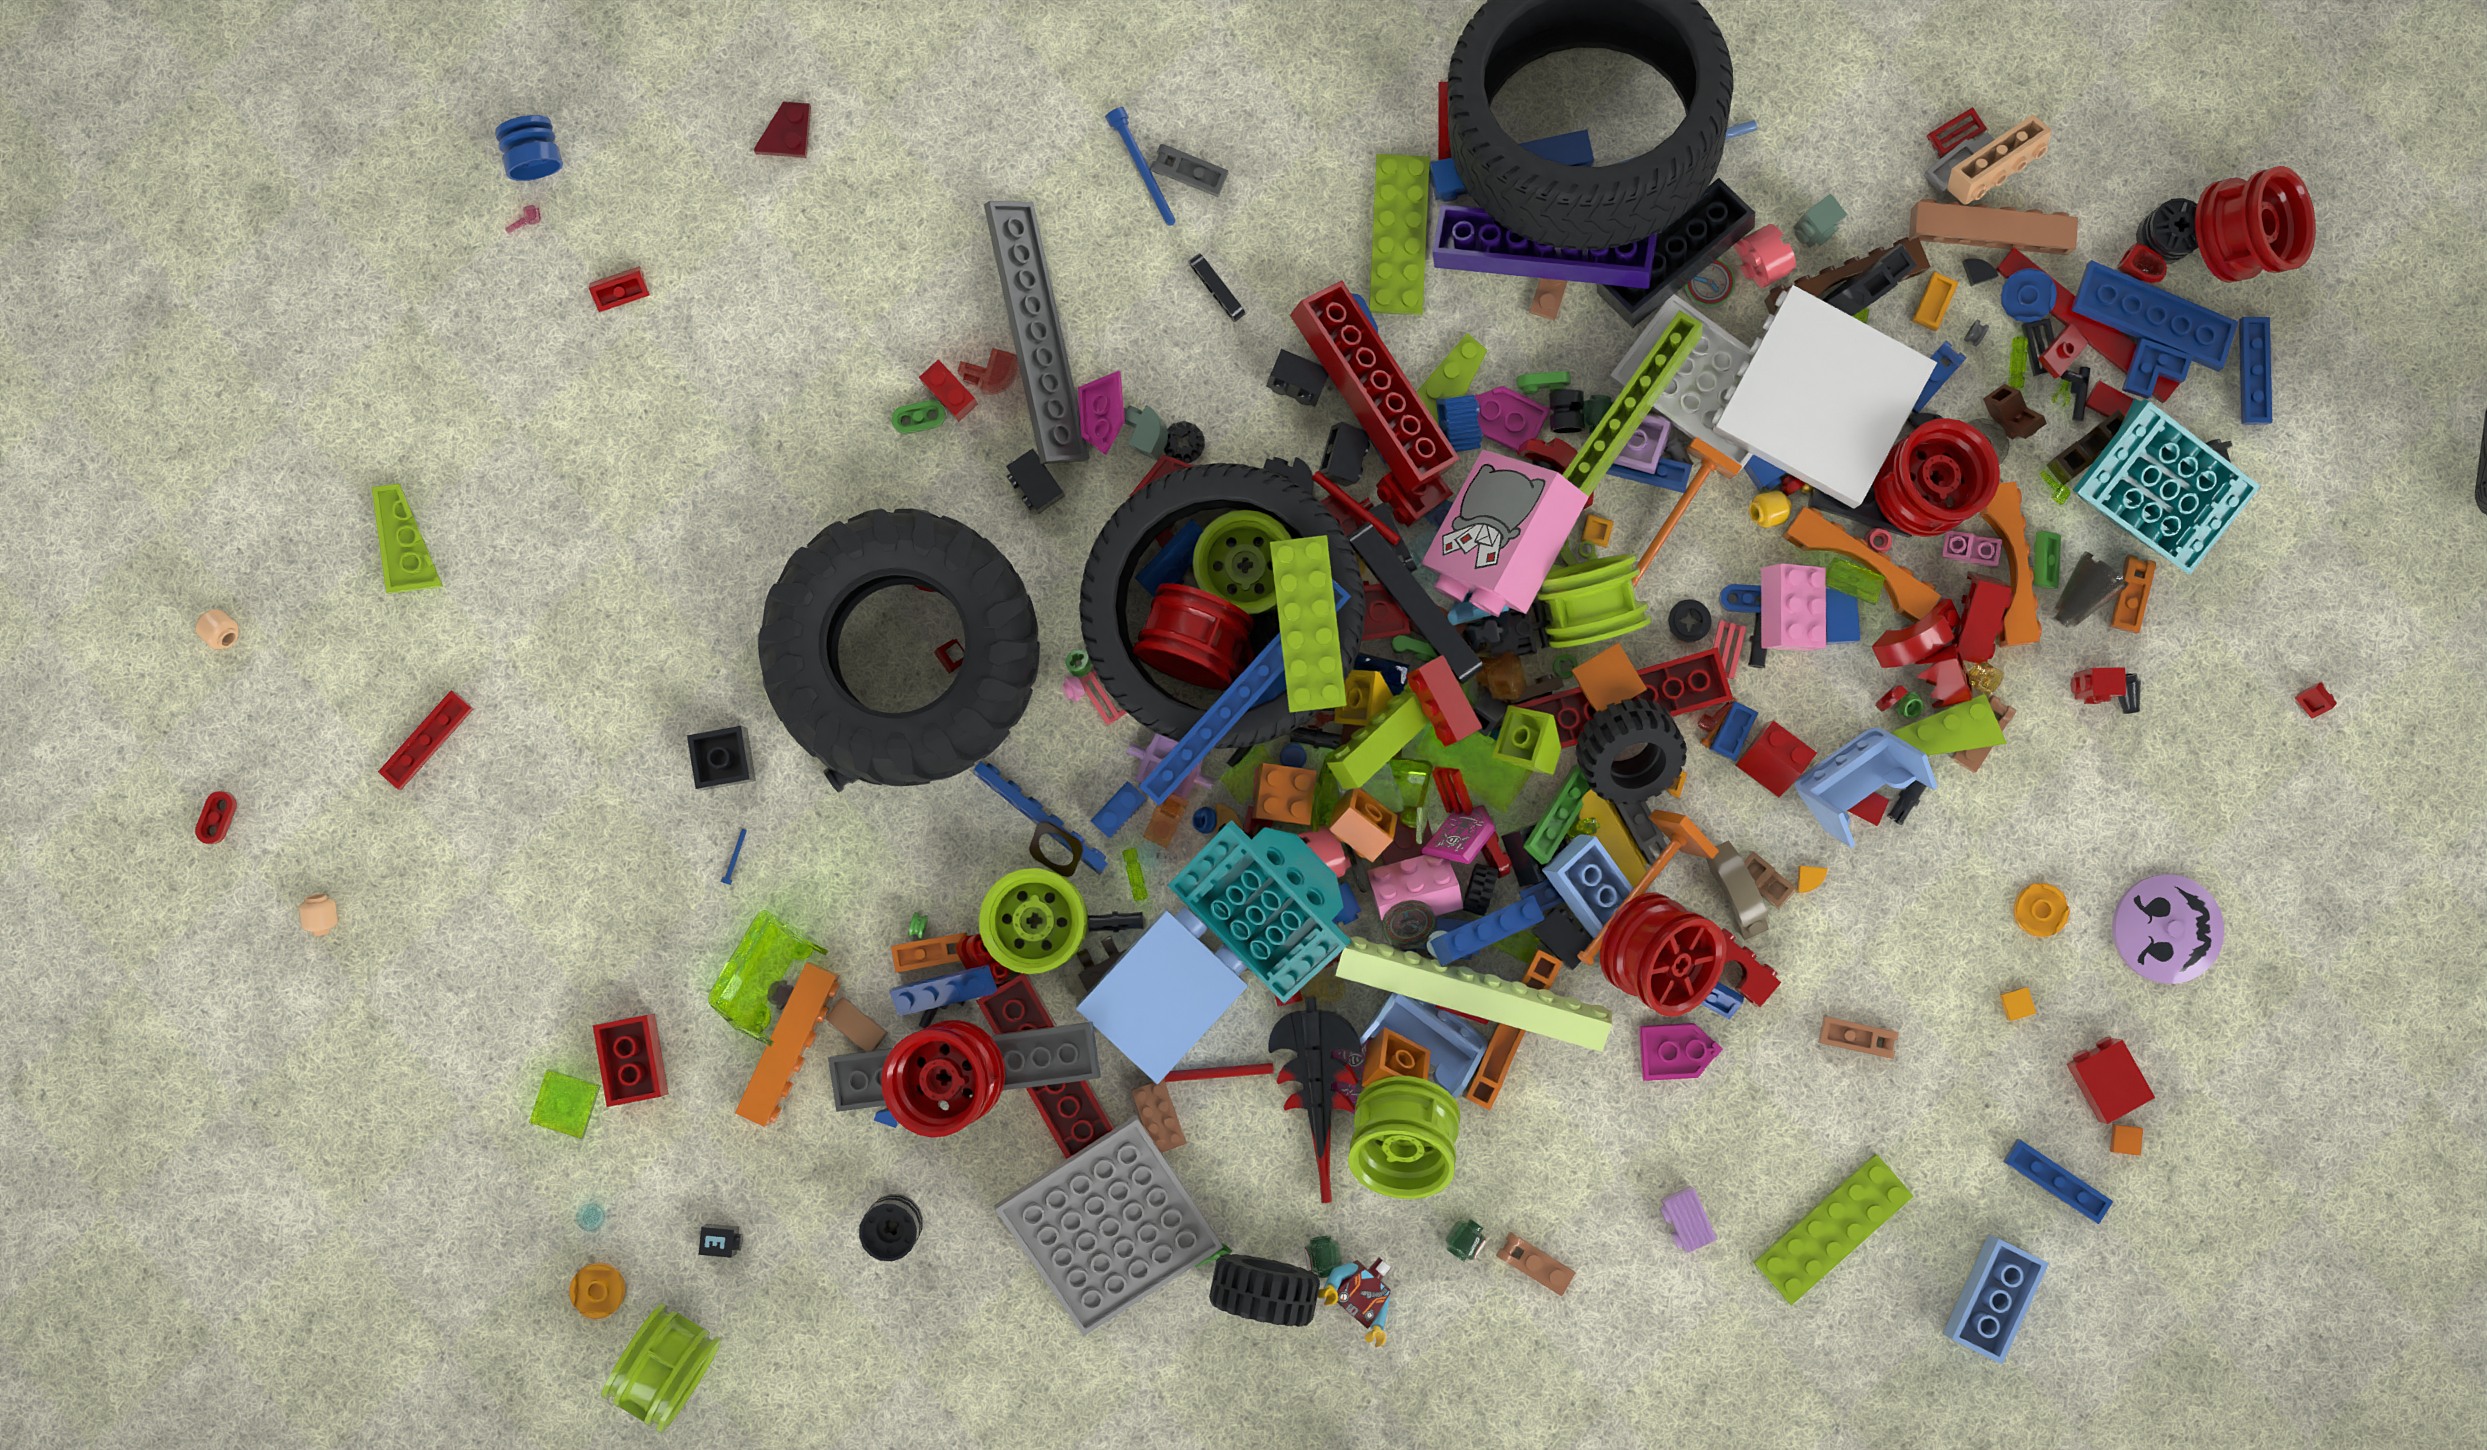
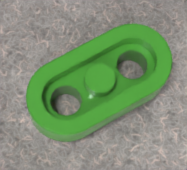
M1566 371L1532 373L1517 377V389L1523 390L1524 394L1538 393L1539 389L1550 388V392L1566 390V386L1571 384L1570 372Z
M927 400L898 407L892 414V424L899 433L912 434L938 428L944 423L946 412L938 401ZM930 411L937 412L935 419L931 420L928 418ZM904 417L911 418L909 425L902 424Z

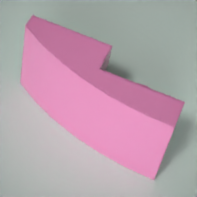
M1949 531L1946 532L1942 558L1998 568L2003 541L2002 539L1974 536L1972 533Z

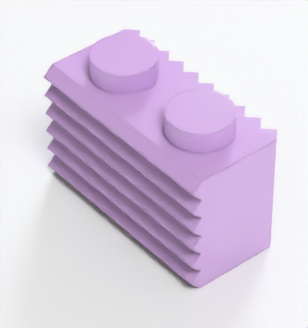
M1689 1186L1661 1199L1663 1206L1659 1208L1665 1222H1671L1675 1232L1671 1233V1236L1678 1249L1682 1247L1685 1252L1690 1253L1717 1240L1693 1187Z

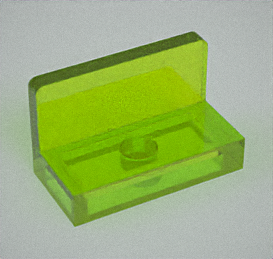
M1834 557L1826 567L1827 580L1825 585L1841 593L1876 605L1881 594L1885 576Z
M1263 745L1219 778L1239 804L1253 795L1255 767H1259V764L1262 763L1277 765Z

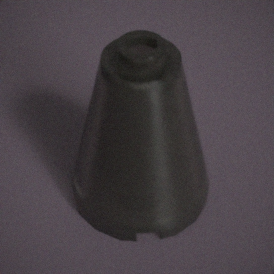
M2087 551L2079 558L2053 609L2057 614L2054 619L2066 628L2069 625L2076 627L2129 585L2128 582L2123 581L2125 579L2105 562L2102 560L2094 561L2092 559L2094 555Z

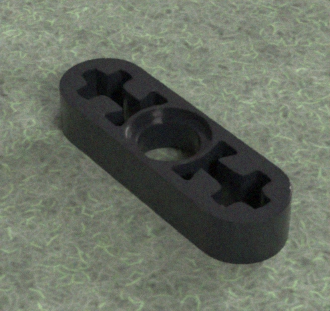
M1200 253L1188 261L1193 271L1210 293L1214 292L1213 297L1233 322L1246 315L1241 304Z

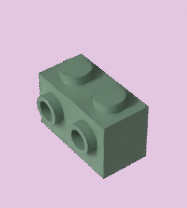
M1830 193L1805 212L1793 227L1796 230L1795 236L1802 244L1806 243L1809 248L1815 243L1821 246L1839 229L1838 225L1848 214Z

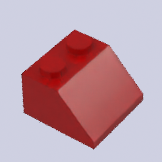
M1772 720L1764 725L1735 766L1780 798L1802 775L1817 752Z

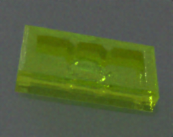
M1521 930L1490 945L1524 963H1529L1540 939Z

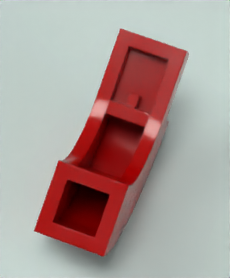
M1536 438L1528 439L1519 445L1518 456L1546 462L1558 469L1557 472L1561 475L1564 474L1578 454L1575 448L1558 438H1554L1547 445H1545L1546 443L1543 440ZM1594 491L1589 496L1582 510L1593 504Z
M1942 598L1921 621L1904 629L1886 630L1871 647L1881 668H1894L1912 664L1929 657L1946 646L1954 638L1952 629L1961 619L1952 600Z

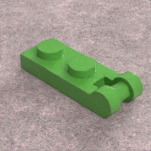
M1398 635L1391 643V649L1396 654L1407 651L1416 654L1415 659L1426 663L1438 658L1428 643L1410 637Z

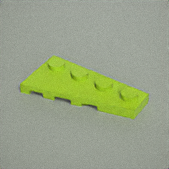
M1468 333L1416 391L1438 426L1436 399L1465 395L1487 353V349Z

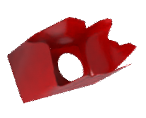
M1957 644L1943 647L1929 657L1914 663L1917 665L1933 663L1930 668L1917 676L1920 679H1926V683L1936 686L1931 693L1932 698L1938 699L1932 704L1933 708H1942L1972 700L1973 685Z

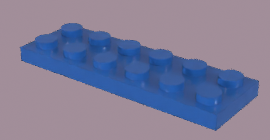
M2093 260L2086 264L2071 309L2076 313L2138 339L2143 338L2192 355L2193 362L2217 372L2224 368L2238 325L2236 320Z

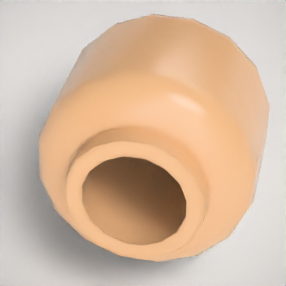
M214 609L204 612L199 616L195 631L197 636L211 648L222 649L228 648L236 642L239 627L223 610Z
M327 894L307 896L298 907L302 929L312 932L313 936L330 933V928H333L338 923L336 902L332 898H328Z

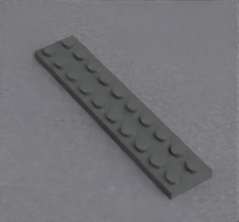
M988 201L984 204L1040 464L1086 461L1090 459L1086 440L1081 437L1080 411L1034 203L1025 201Z
M1093 1021L990 1035L999 1047L1004 1060L1005 1082L1003 1091L1091 1080L1101 1077ZM944 1044V1046L946 1047V1049H947V1051H948V1053H949V1052H950V1047H949V1045H948V1044ZM893 1048L828 1057L836 1112L886 1106L882 1095L881 1077L884 1063ZM919 1057L918 1065L924 1066L926 1064L925 1058ZM967 1060L966 1064L963 1065V1067L965 1069L972 1068V1065L969 1062V1060ZM918 1085V1092L924 1095V1092L922 1091L920 1085ZM967 1088L969 1094L973 1095L972 1090Z

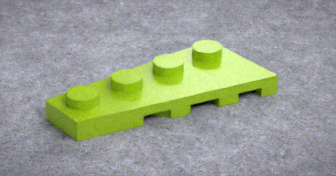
M400 484L371 487L386 593L394 594L443 587L402 486Z
M1986 694L1890 732L1924 752L1927 756L2007 744Z

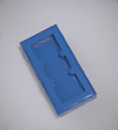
M1732 701L1709 750L1731 761H1736L1759 712L1736 701Z

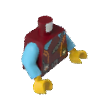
M1380 1257L1376 1259L1369 1269L1358 1260L1333 1268L1324 1285L1325 1287L1319 1289L1318 1298L1326 1297L1324 1306L1338 1303L1367 1329L1370 1327L1372 1331L1366 1333L1365 1341L1369 1343L1376 1338L1375 1347L1382 1346L1386 1342V1334L1383 1330L1390 1300L1389 1295L1391 1293L1387 1285L1381 1281L1391 1267Z

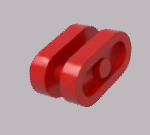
M980 934L965 936L959 940L957 954L966 970L988 965L995 984H1001L1007 980L1010 969L1002 966L990 955L984 946Z

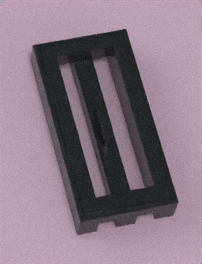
M2050 318L2022 324L2033 377L2049 374L2043 365L2040 368L2031 328L2034 331L2040 357L2045 351V345L2039 326L2044 327L2048 346L2055 339Z

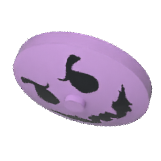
M2155 875L2135 883L2124 893L2114 912L2112 932L2117 951L2130 969L2148 980L2174 984L2186 982L2200 976L2214 963L2223 944L2224 922L2217 902L2203 886L2183 876Z

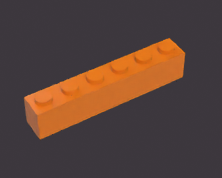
M806 962L735 1114L763 1127L777 1121L782 1108L778 1107L782 1097L787 1098L792 1090L794 1083L790 1082L794 1072H800L805 1062V1058L802 1055L806 1047L811 1048L816 1039L817 1033L814 1030L817 1023H822L827 1016L829 1008L825 1006L829 998H834L840 988L841 983L837 982L840 975L812 962Z

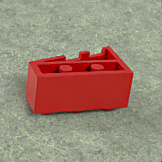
M1968 571L1966 579L1972 581L1968 596H1962L1961 603L1965 605L1960 617L1961 621L1955 626L1951 645L1957 644L1962 660L1986 666L1988 659L1991 660L1994 656L1996 634H2000L2003 629L2004 618L2002 616L2005 608H2008L2012 602L2013 593L2011 592L2012 588L1998 578Z

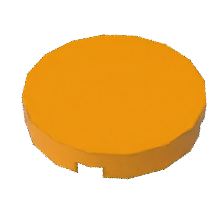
M2047 883L2031 884L2023 888L2016 896L2013 906L2014 918L2018 926L2027 934L2036 937H2047L2060 932L2067 924L2070 914L2064 893L2056 886Z
M601 1262L589 1264L579 1270L571 1280L569 1288L572 1305L584 1317L592 1319L605 1318L617 1311L623 1303L626 1293L625 1280L621 1273L612 1265Z

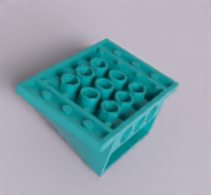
M2134 398L2118 432L2076 484L2073 491L2085 503L2115 525L2190 575L2261 486L2146 399L2139 401Z
M1231 820L1167 885L1283 1003L1290 999L1351 942L1332 922L1333 918L1344 907L1336 874L1296 834L1264 827L1251 840Z

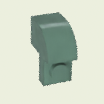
M1129 405L1127 409L1124 408V424L1135 429L1128 441V445L1136 452L1158 461L1168 440V430L1165 422L1147 405L1143 411Z

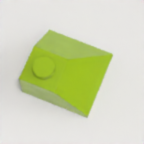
M1508 705L1492 757L1532 771L1553 775L1561 752L1554 716L1548 713Z

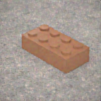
M1164 1078L1158 1085L1153 1081L1131 1089L1143 1126L1161 1153L1187 1143Z

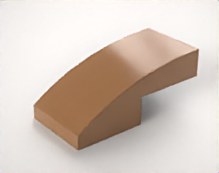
M1754 851L1744 861L1760 895L1780 910L1797 888L1777 873L1773 866Z
M844 997L839 1000L825 1018L865 1051L875 1050L888 1034L878 1023L861 1012Z

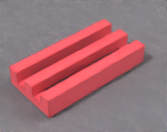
M1720 620L1713 648L1718 647L1719 650L1723 630L1727 628L1728 633L1721 658L1724 670L1734 630L1738 631L1729 672H1725L1727 678L1734 679L1746 626H1739Z
M1091 671L1079 680L1108 726L1127 714V712L1123 709L1119 712L1116 710L1096 679V672ZM1087 681H1092L1112 712V717L1109 718L1087 685Z

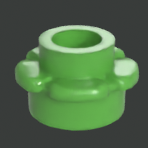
M1915 692L1904 695L1898 701L1897 712L1900 715H1904V717L1915 718L1923 710V702Z

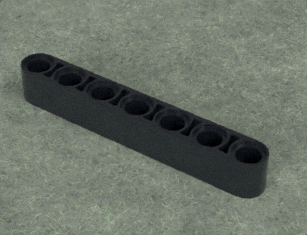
M1369 521L1363 523L1347 536L1352 549L1437 656L1444 655L1460 684H1465L1484 669L1477 655Z

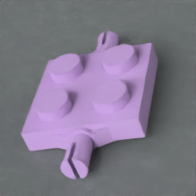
M1155 733L1151 744L1146 749L1130 743L1129 747L1138 752L1128 748L1126 753L1141 759L1140 769L1135 781L1142 783L1179 742ZM1204 758L1170 796L1185 802L1190 789L1196 783L1211 790L1213 785L1203 780L1214 784L1215 779L1201 774V764Z

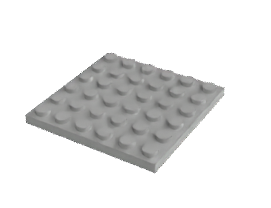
M1137 1115L994 1205L995 1211L1083 1336L1224 1248L1222 1242Z

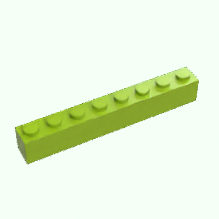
M1680 310L1677 312L1562 475L1588 497L1701 339L1702 322Z

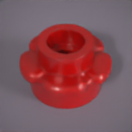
M1790 475L1782 480L1781 484L1783 487L1779 490H1783L1788 497L1805 484L1802 480Z

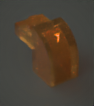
M1505 652L1501 658L1478 657L1484 666V669L1476 674L1478 686H1490L1494 699L1518 700L1527 686L1519 656L1514 653Z
M1172 792L1160 806L1157 804L1143 834V838L1167 849L1188 808L1190 800Z

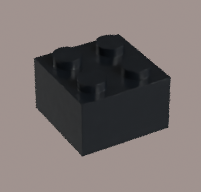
M736 726L687 735L695 789L704 791L756 781L748 729L746 727Z

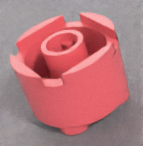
M1768 224L1734 244V248L1743 262V265L1740 266L1742 273L1746 279L1752 278L1761 289L1788 275L1796 267L1795 256L1789 242L1783 244L1779 238L1783 233L1773 224Z
M1328 825L1296 834L1336 874L1337 878L1344 876L1346 869L1351 867L1348 855L1343 852L1341 841L1332 835Z

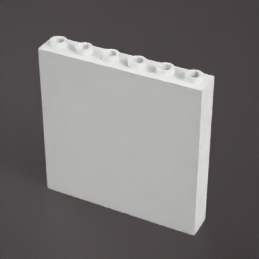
M1792 285L1787 292L1782 290L1777 298L1775 305L1778 306V309L1774 315L1769 314L1762 328L1766 331L1762 338L1757 337L1749 351L1753 355L1749 362L1744 360L1739 368L1737 375L1740 376V379L1736 386L1731 384L1724 398L1728 401L1723 409L1719 407L1714 414L1711 422L1715 423L1711 432L1846 505L1856 508L1864 500L1937 362Z

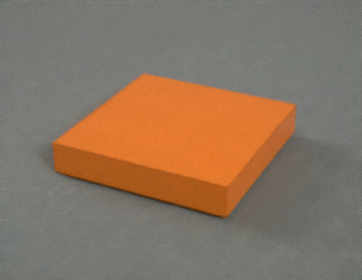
M1619 642L1571 670L1595 712L1599 710L1602 712L1607 709V705L1613 702L1615 705L1619 704L1621 700L1631 699L1647 689Z

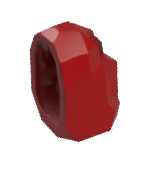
M2139 243L2130 246L2117 266L2120 272L2148 283L2161 282L2167 274V265L2162 256Z

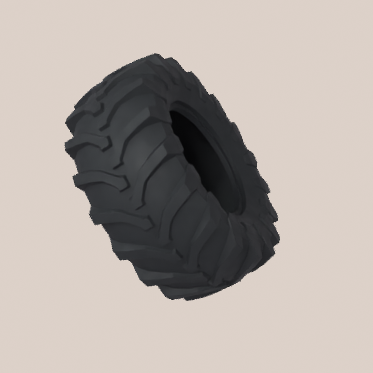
M879 508L849 518L848 523L845 524L841 521L830 524L807 544L808 548L800 547L792 554L777 583H774L768 592L764 606L762 627L758 634V653L763 675V685L769 701L786 730L812 757H817L827 767L856 780L859 779L876 785L915 786L930 784V781L943 780L960 774L975 765L974 762L986 758L1001 745L1011 733L1009 729L1015 726L1021 719L1033 693L1031 686L1035 683L1038 673L1040 642L1037 641L1038 624L1032 600L1027 595L1025 585L1019 574L1016 573L1010 561L995 545L965 524L944 515L938 517L929 511L913 508L895 509L893 513ZM896 585H916L929 588L950 600L962 621L965 650L956 678L940 697L916 710L887 713L866 707L849 690L839 666V638L847 618L862 600L881 589Z

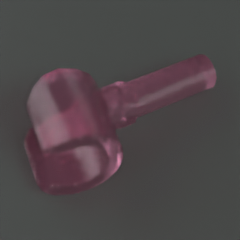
M534 205L524 207L525 217L506 227V231L511 233L526 224L539 223L541 221L539 208H535Z

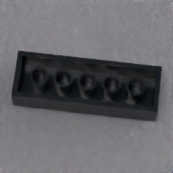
M1717 178L1687 212L1657 232L1649 289L1596 284L1597 293L1634 328L1755 228L1756 212L1720 178Z

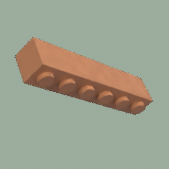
M1922 199L1911 208L1909 240L1919 237L1920 241L2008 250H2012L2015 247L2019 251L2068 255L2076 249L2078 217L2069 216V213L2066 212L2043 214V211L2038 209L2022 212L2016 211L2014 207L1991 209L1986 204H1976L1971 207L1963 206V203L1956 201L1941 204L1936 203L1934 199Z

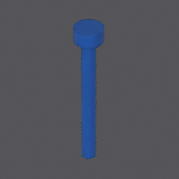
M742 829L726 876L721 879L723 883L731 885L733 881L730 878L747 832L745 829Z

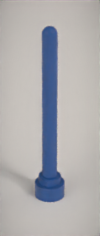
M1118 107L1110 111L1105 116L1109 126L1113 127L1115 131L1118 130L1165 223L1168 226L1174 225L1175 217L1127 126L1129 124L1127 120L1129 118L1124 107Z

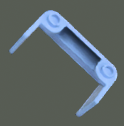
M1871 728L1864 731L1802 774L1795 781V787L1799 796L1823 829L1850 848L1855 846L1848 827L1851 822L1849 815L1846 813L1848 809L1884 784L1902 789L1917 780L1932 790L1938 786L1927 755L1882 728Z
M1391 992L1360 1035L1361 1046L1369 1036L1374 1038L1386 1027L1431 1050L1430 1064L1436 1067L1433 1073L1435 1084L1447 1090L1456 1099L1466 1088L1487 1049L1485 1037L1457 1015L1435 1008L1436 1004Z

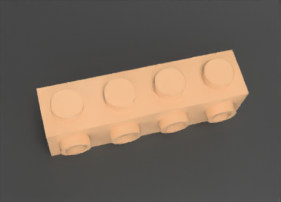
M2032 114L1953 167L1947 190L1964 205H1967L1974 199L1979 200L1989 189L2001 185L2008 176L2014 172L2022 171L2035 158H2041L2048 150L2047 145L2052 130Z

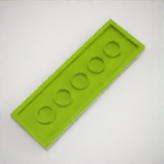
M1376 154L1369 311L1371 313L1423 314L1430 156Z
M1327 535L1270 542L1289 712L1347 706Z
M1874 1154L1753 1263L1792 1306L1914 1196L1877 1154Z

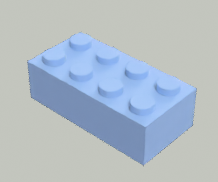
M1579 834L1542 869L1593 939L1634 889L1596 836Z
M1988 1234L1942 1334L2003 1364L2049 1263Z

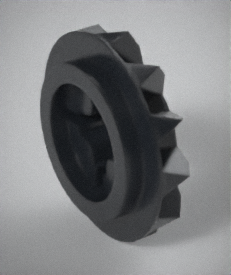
M1182 421L1173 423L1167 429L1168 440L1163 450L1166 456L1187 464L1194 462L1201 456L1205 447L1203 432L1195 424ZM1190 433L1188 442L1193 448L1183 446L1177 452L1179 442L1174 436L1184 438L1185 435L1187 436Z
M1693 599L1678 602L1670 610L1667 620L1670 632L1678 640L1687 643L1699 641L1705 637L1710 630L1712 622L1708 608L1703 603ZM1690 610L1692 619L1700 622L1691 625V629L1688 632L1687 624L1679 620L1686 618Z

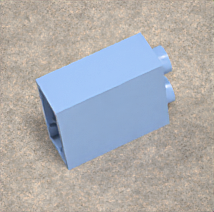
M1185 905L1175 916L1165 908L1076 1004V1010L1089 1022L1093 1021V1025L1157 1085L1248 987L1246 982L1239 976L1247 966L1225 943L1216 953L1208 948L1199 939L1208 927Z

